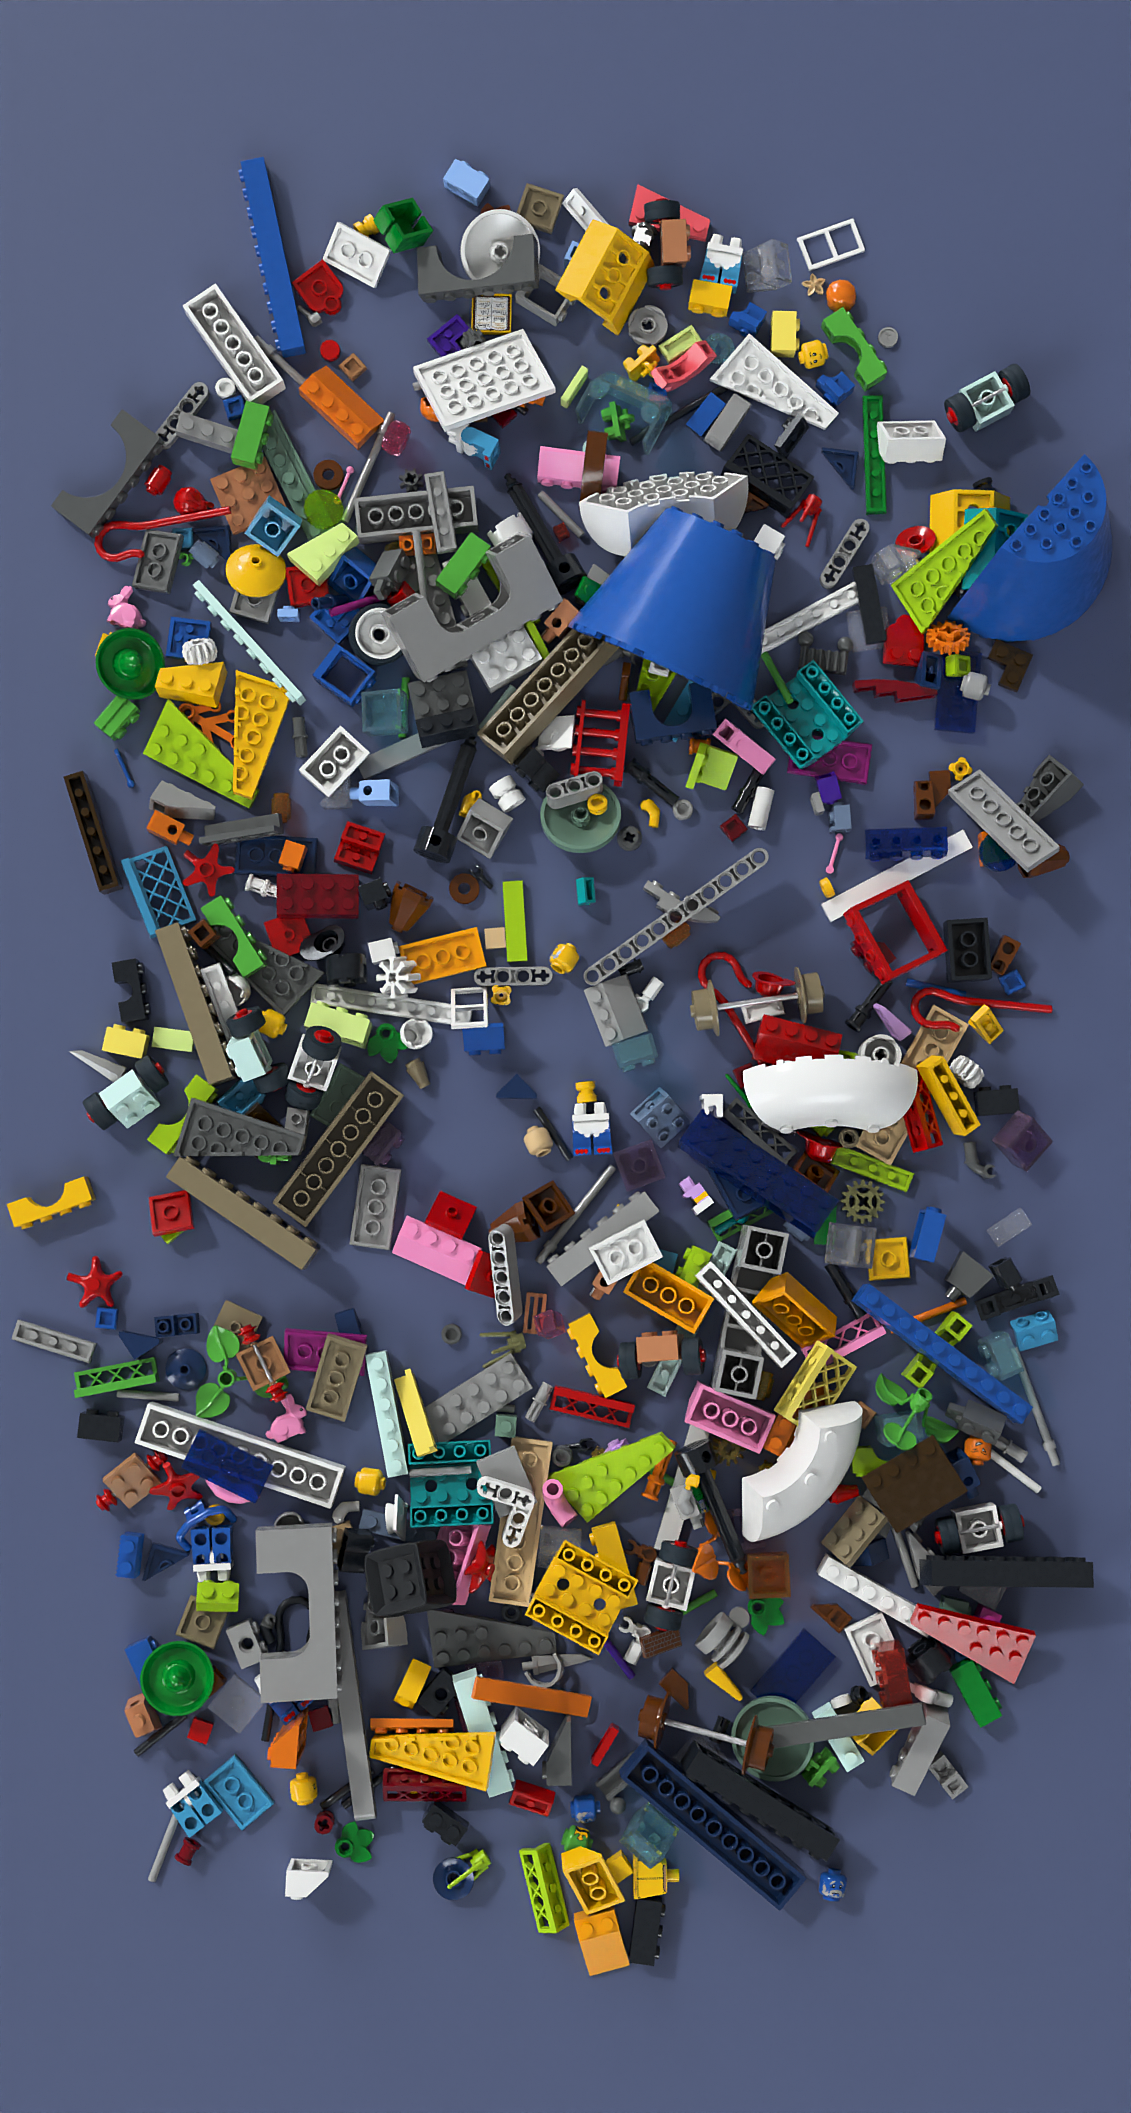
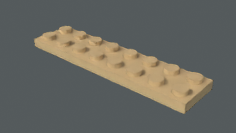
M932 1005L925 1019L929 1021H951L958 1024L960 1030L954 1032L950 1029H928L920 1026L900 1063L917 1068L918 1064L931 1055L943 1056L948 1063L969 1024ZM920 1093V1100L923 1102V1095ZM902 1117L896 1123L882 1128L876 1133L862 1130L855 1147L891 1166L908 1135L904 1118Z
M518 1436L512 1438L511 1446H515L538 1503L534 1504L521 1542L516 1547H507L503 1543L502 1533L509 1515L500 1518L494 1559L495 1570L492 1575L489 1594L490 1602L528 1607L530 1604L529 1598L532 1592L544 1507L542 1488L548 1479L552 1441ZM521 1513L513 1516V1521L516 1523L524 1520V1515ZM512 1527V1528H513L512 1534H511L510 1536H508V1540H509V1541H511L513 1538L516 1539V1537H515V1529H516V1528H514V1527Z

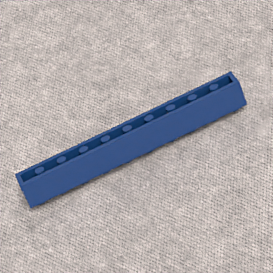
M264 156L240 161L242 169L238 170L241 182H245L246 188L242 189L245 201L249 200L250 205L246 209L249 220L253 219L254 226H250L253 239L257 238L258 242L257 245H254L257 257H261L262 261L259 264L260 274L265 276L266 282L263 283L265 295H269L270 301L267 302L269 314L273 313L274 320L271 321L273 333L277 332L278 339L275 340L277 352L281 351L283 358L306 354Z
M863 1284L851 1300L998 1412L1006 1415L1013 1423L1022 1424L1032 1410L1033 1406L872 1285Z

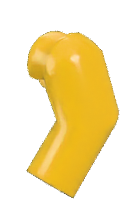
M475 790L464 796L459 811L461 817L466 818L469 809L479 798L482 799L480 791Z
M651 799L641 801L640 808L647 811L650 815L649 827L658 828L660 809Z

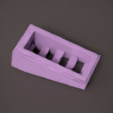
M877 1003L873 1005V1008L893 1038L901 1041L912 1033L911 1029L887 1008Z

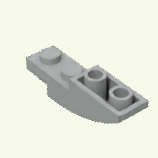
M648 880L643 890L659 900L656 908L666 913L681 902L679 900L680 896L672 891L667 893L662 889L663 886L660 883ZM689 900L687 908L690 911H695L698 908L697 901ZM708 906V908L705 907L687 921L717 923L720 916L716 909ZM674 911L670 914L674 917L682 919L681 914L677 911Z

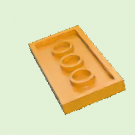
M477 927L398 946L400 956H406V961L414 960L417 963V966L410 973H420L421 980L411 981L414 985L487 967Z

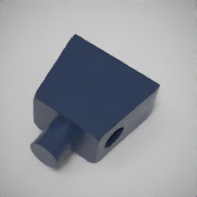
M959 1447L947 1452L946 1455L968 1489V1492H966L969 1499L975 1498L979 1495L976 1486L980 1485L981 1482L969 1457Z

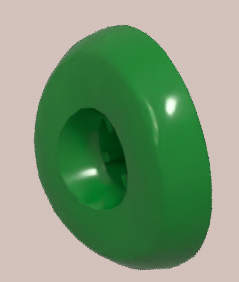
M135 628L120 629L108 635L99 646L95 659L97 674L104 686L115 695L131 700L143 699L154 693L160 668H165L163 652L158 642L148 633Z
M184 1641L169 1642L156 1648L145 1660L140 1675L141 1689L148 1703L157 1711L171 1716L188 1715L198 1710L209 1698L214 1684L213 1667L206 1653L198 1646Z

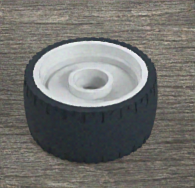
M372 604L361 609L352 619L349 627V642L354 653L366 663L386 665L396 661L403 654L381 612L392 606ZM375 630L383 632V640H376L373 633Z

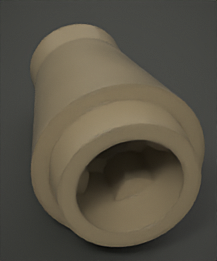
M416 1058L405 1064L407 1073L420 1089L431 1084L424 1061Z
M845 1128L839 1134V1142L845 1148H853L859 1141L858 1133L852 1128ZM845 1135L849 1136V1142L844 1141Z

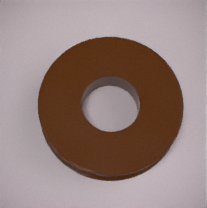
M323 460L316 465L313 477L319 488L331 491L337 489L342 484L344 474L341 466L336 461ZM325 471H332L334 477L331 480L324 479L323 474Z
M462 873L455 876L449 885L451 897L460 904H469L479 895V883L470 874ZM463 883L470 886V891L467 894L459 892V886Z

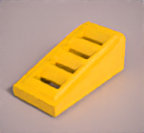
M714 1662L704 1670V1674L708 1679L736 1700L741 1701L743 1699L740 1690L727 1673L717 1665L718 1662Z

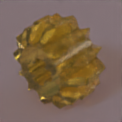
M713 1438V1441L718 1444L712 1446L714 1450H718L715 1453L717 1457L720 1456L718 1460L720 1464L726 1459V1465L730 1466L731 1459L735 1464H738L735 1457L744 1458V1455L739 1453V1451H746V1448L723 1438L721 1440ZM727 1443H730L732 1447L734 1446L730 1453H727L725 1449L723 1450V1447H727Z

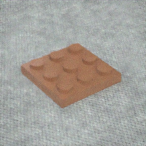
M263 457L262 463L258 464L257 470L240 466L210 479L221 507L230 506L231 514L225 516L233 535L247 530L269 495L286 507L266 457Z

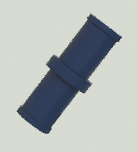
M327 594L324 597L312 598L311 607L314 610H329L349 603V599L345 594L335 596Z

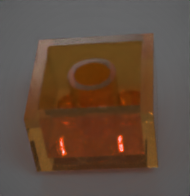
M786 1551L745 1553L747 1595L749 1599L791 1597L789 1555Z

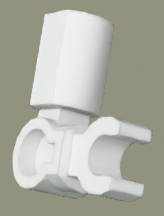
M654 976L642 991L643 996L635 995L642 1013L649 1009V1001H653L664 986V983Z
M624 1616L623 1619L629 1622V1626L622 1627L619 1625V1630L623 1633H632L631 1635L636 1637V1639L632 1640L623 1659L636 1665L642 1654L639 1638L650 1634L651 1630L647 1625H641L638 1622L635 1624L629 1616Z
M907 1681L904 1688L914 1693L915 1697L928 1704L949 1708L953 1703V1695L948 1692L931 1689L915 1682L913 1684L910 1681Z

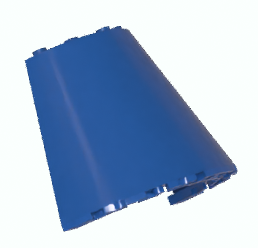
M1085 454L1046 496L1048 504L1046 506L1038 505L1001 546L947 618L952 622L956 621V625L963 624V628H968V632L976 633L979 637L985 639H998L1003 642L1034 641L1048 635H1053L1068 627L1088 610L1099 595L1108 576L1112 558V532L1102 477L1094 463Z
M675 506L666 508L571 620L568 627L599 640L603 635L605 636V642L617 647L619 646L628 652L662 666L705 688L711 689L723 697L726 696V699L730 700L732 704L751 712L754 704L776 564L775 554L760 548L759 544L752 540L742 538L743 534L737 530L732 529L728 531L724 529V524L713 520L710 523L703 520V517L698 514L692 513L691 515L685 513Z

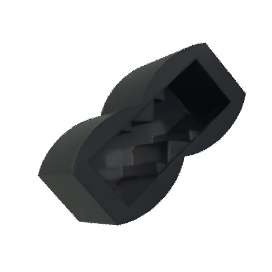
M528 746L513 762V765L516 767L515 772L522 778L526 777L530 781L528 785L535 792L539 790L544 793L547 787L560 776L546 759L531 746Z
M1003 1257L988 1266L1000 1288L1011 1291L1021 1286L1020 1282L1023 1279L1010 1257Z
M344 1529L337 1561V1567L340 1572L364 1574L365 1556L369 1554L370 1549L374 1546V1536L369 1529Z

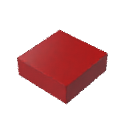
M194 1717L187 1738L206 1745L214 1723Z

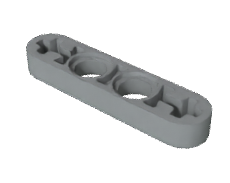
M194 383L155 434L159 437H166L167 435L168 441L163 444V449H169L179 438L176 436V428L171 427V422L174 419H179L180 412H184L183 406L187 403L192 404L193 410L188 414L196 416L208 400L210 393L204 383ZM203 389L204 395L202 396L201 394H199L197 396L196 391H201ZM166 428H168L174 434L172 435L170 432L168 434Z
M857 519L849 528L820 576V584L823 588H833L841 578L869 532V524L866 520ZM860 525L864 526L863 531L856 538L854 534L857 531V527ZM852 541L855 544V548L847 550L844 547V543ZM837 557L843 558L845 565L837 567L834 564V559ZM832 570L835 571L832 577L834 582H825L826 578L824 576L828 577Z
M547 967L479 968L474 973L476 984L482 987H493L494 985L544 986L548 985L553 977L552 971ZM535 970V975H540L541 971H545L546 974H549V977L544 982L541 978H535L536 982H531V971ZM491 971H495V983H491L492 979H485L484 983L477 979L481 972H485L487 976H492ZM501 971L507 972L509 974L508 981L500 982L497 978L498 974ZM519 972H528L529 979L526 982L519 981L517 977Z

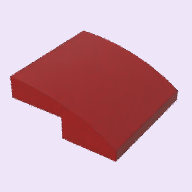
M347 821L334 857V862L372 875L384 842L385 833Z

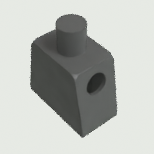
M959 1251L944 1279L951 1285L944 1295L953 1302L956 1301L960 1294L970 1298L989 1282L994 1275L964 1251Z

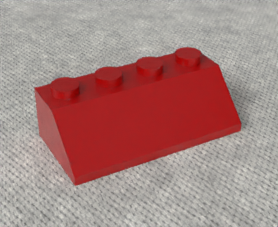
M764 1014L759 1024L752 1059L772 1065H777L776 1061L778 1060L795 1062L796 1057L812 1056V1060L825 1059V1055L839 1054L843 1034Z

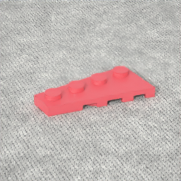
M637 185L629 225L633 226L637 225V223L645 222L644 204L665 197ZM680 205V219H686V225H690L689 238L706 242L710 219ZM651 224L660 232L661 224Z

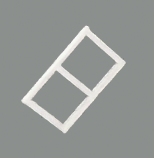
M853 218L797 238L809 271L865 252ZM850 224L859 248L838 255L829 232ZM825 234L833 258L812 265L803 241Z
M487 987L451 989V1029L488 1027ZM483 992L484 1004L455 1006V994ZM484 1010L483 1022L456 1023L455 1011Z

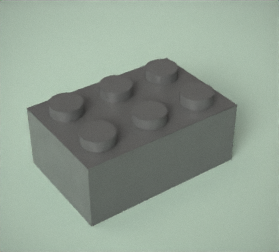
M467 670L438 676L437 679L431 682L419 680L407 683L415 720L474 706Z

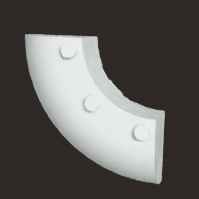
M679 472V476L667 477V474L649 476V480L643 482L635 479L624 482L623 486H611L607 488L606 493L601 495L594 493L579 502L580 513L586 530L599 546L608 552L625 557L662 512L672 506L691 515L692 513L698 514L703 517V520L710 523L713 520L724 524V529L728 531L735 530L743 517L747 504L748 476L734 473H724V476H713V472L695 475V472Z
M825 1055V1059L813 1060L812 1056L796 1057L795 1062L778 1060L776 1061L777 1065L767 1067L766 1064H762L743 1071L744 1088L752 1109L765 1124L779 1130L781 1133H791L793 1130L814 1126H847L863 1129L869 1133L879 1132L880 1129L896 1123L906 1114L913 1103L918 1085L917 1069L901 1063L891 1065L885 1059L871 1061V1057L867 1056L843 1059V1055Z
M856 1401L799 1410L798 1426H796L795 1438L790 1448L787 1447L777 1459L778 1462L768 1470L765 1468L756 1474L742 1478V1535L747 1540L755 1542L789 1530L812 1515L833 1494L849 1469L860 1438L863 1410Z

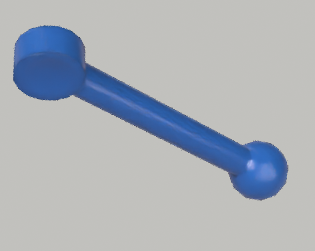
M117 748L114 752L128 781L127 786L133 788L135 782L131 780Z

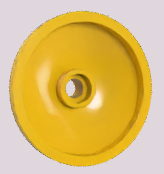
M260 544L246 545L234 551L229 557L226 564V577L229 584L237 592L250 597H264L274 593L282 586L286 578V564L281 555L275 556Z

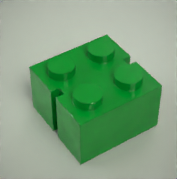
M413 197L382 205L373 220L381 234L386 235L384 239L393 254L423 246L433 232L425 216H421L415 227L412 228L422 213Z

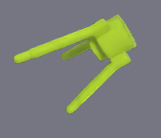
M476 1848L469 1853L456 1857L462 1860L472 1857L470 1860L472 1867L447 1886L448 1889H451L472 1872L477 1871L474 1874L475 1881L482 1872L489 1868L488 1866L492 1863L483 1849L478 1851Z

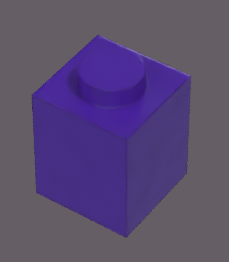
M834 771L815 776L822 803L830 805L842 798Z

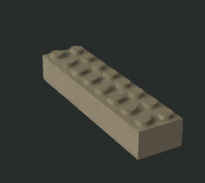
M572 629L478 731V736L487 747L512 766L513 762L533 743L617 651L619 646L617 647L605 642V636L603 635L599 640Z
M177 922L155 930L206 1079L209 1085L215 1087L238 1079L235 1072V1063L227 1055L226 1048L228 1042L224 1041L223 1035L225 1034L223 1028L217 1021L216 1010L210 1001L207 986L203 981L200 971L202 966L200 967L197 964L196 960L199 959L197 950L190 944L192 937L188 933L189 929H186L185 926Z
M370 1070L275 1197L273 1204L306 1227L404 1095Z
M191 1156L178 1158L166 1178L299 1269L304 1270L308 1267L320 1249L316 1246L318 1243L315 1240L299 1235L301 1233L299 1229L293 1225L286 1226L283 1224L284 1219L275 1213L271 1215L267 1213V1208L261 1203H252L249 1200L251 1198L243 1191L236 1192L233 1190V1184L225 1179H217V1173L209 1168H201L199 1166L200 1162Z

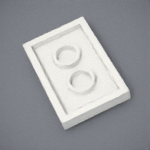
M337 222L323 260L369 286L376 288L392 250L345 224Z
M644 1219L589 1247L607 1285L663 1257Z
M881 1611L844 1628L870 1687L908 1670Z

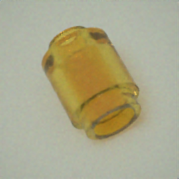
M762 1370L756 1399L765 1401V1398H770L775 1380L773 1379L774 1373Z

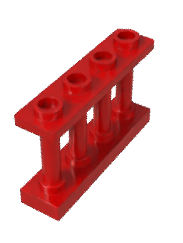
M582 700V705L577 706L576 718H580V723L575 725L574 737H578V742L573 744L572 756H576V761L571 763L570 775L575 777L578 774L595 771L604 777L613 779L614 786L622 787L630 704L622 703V710L607 711L587 709L586 700ZM584 718L615 719L616 722H620V729L613 731L584 728ZM582 737L612 738L614 741H618V748L610 750L581 747ZM589 755L612 758V760H616V767L606 769L579 766L580 756Z

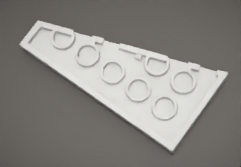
M751 334L747 335L709 380L793 417L800 414L804 416L807 423L823 430L839 414Z

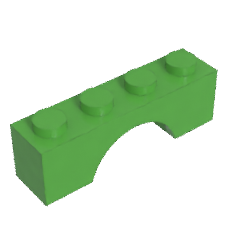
M842 307L823 319L821 329L831 343H846L857 352L859 365L856 368L854 377L864 391L869 390L885 379L887 374L885 363L875 355L874 347L867 343L861 328L856 327L850 312H846Z
M220 895L200 909L211 926H227L236 934L238 951L233 958V962L244 978H248L267 966L265 962L267 957L261 949L258 950L255 946V937L251 932L247 933L244 928L246 923L240 915H236L234 912L235 905L231 899Z

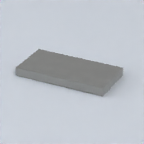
M361 1164L349 1245L390 1250L401 1169Z

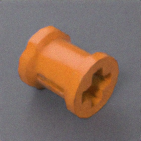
M691 738L689 742V755L697 753L700 742L710 745L711 739Z

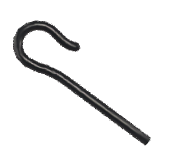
M291 1596L283 1600L277 1607L275 1613L276 1652H284L285 1648L283 1614L285 1610L293 1604H301L309 1610L308 1598ZM310 1626L306 1636V1643L310 1638ZM268 1703L261 1741L269 1742L274 1710Z

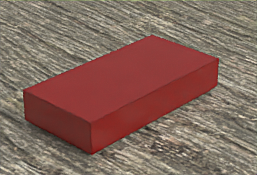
M610 1724L592 1754L591 1763L593 1765L599 1766L617 1736L619 1726L616 1724Z

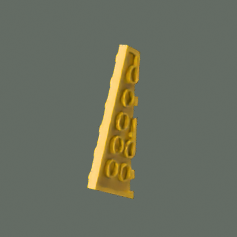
M236 670L233 794L253 800L290 700L285 695L287 691L283 686L279 688L274 682Z
M496 1732L374 1735L371 1739L369 1757L486 1791L489 1787Z

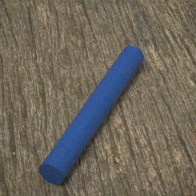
M907 978L905 983L907 987L916 989L935 987L966 997L967 993L966 991Z

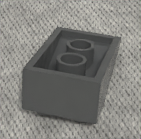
M565 1714L546 1754V1761H542V1779H546V1786H572L571 1715Z

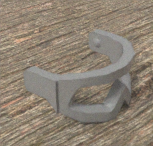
M557 1652L553 1654L558 1665L556 1677L551 1682H541L535 1680L530 1672L527 1671L524 1674L531 1684L547 1688L556 1684L562 1678L564 1665Z

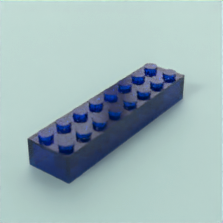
M703 1108L679 1140L678 1148L709 1167L715 1173L813 1239L839 1202L837 1198L712 1114L706 1115Z

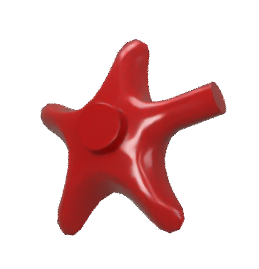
M213 844L209 853L203 859L198 858L191 851L187 850L183 856L193 863L195 870L189 877L183 880V885L190 886L195 883L204 882L207 885L209 896L213 897L216 892L218 878L233 873L235 869L232 866L226 867L218 864V844Z
M98 1256L92 1257V1266L88 1275L80 1276L68 1273L67 1281L78 1283L84 1287V1295L79 1302L81 1308L86 1307L96 1297L102 1298L109 1307H113L114 1301L111 1296L110 1287L122 1277L123 1273L117 1271L110 1275L105 1274L102 1270L100 1259Z
M170 1462L163 1464L168 1479L149 1490V1493L152 1495L169 1497L168 1510H173L182 1499L191 1498L199 1500L203 1498L201 1493L191 1487L200 1477V1472L194 1471L180 1475L174 1471Z
M480 1541L476 1556L465 1570V1575L472 1574L469 1593L471 1594L482 1585L485 1579L489 1582L492 1580L495 1570L493 1562L496 1554V1548L493 1544L486 1549L484 1542Z

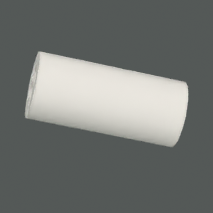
M757 787L748 827L762 831L766 829L774 790L766 787Z

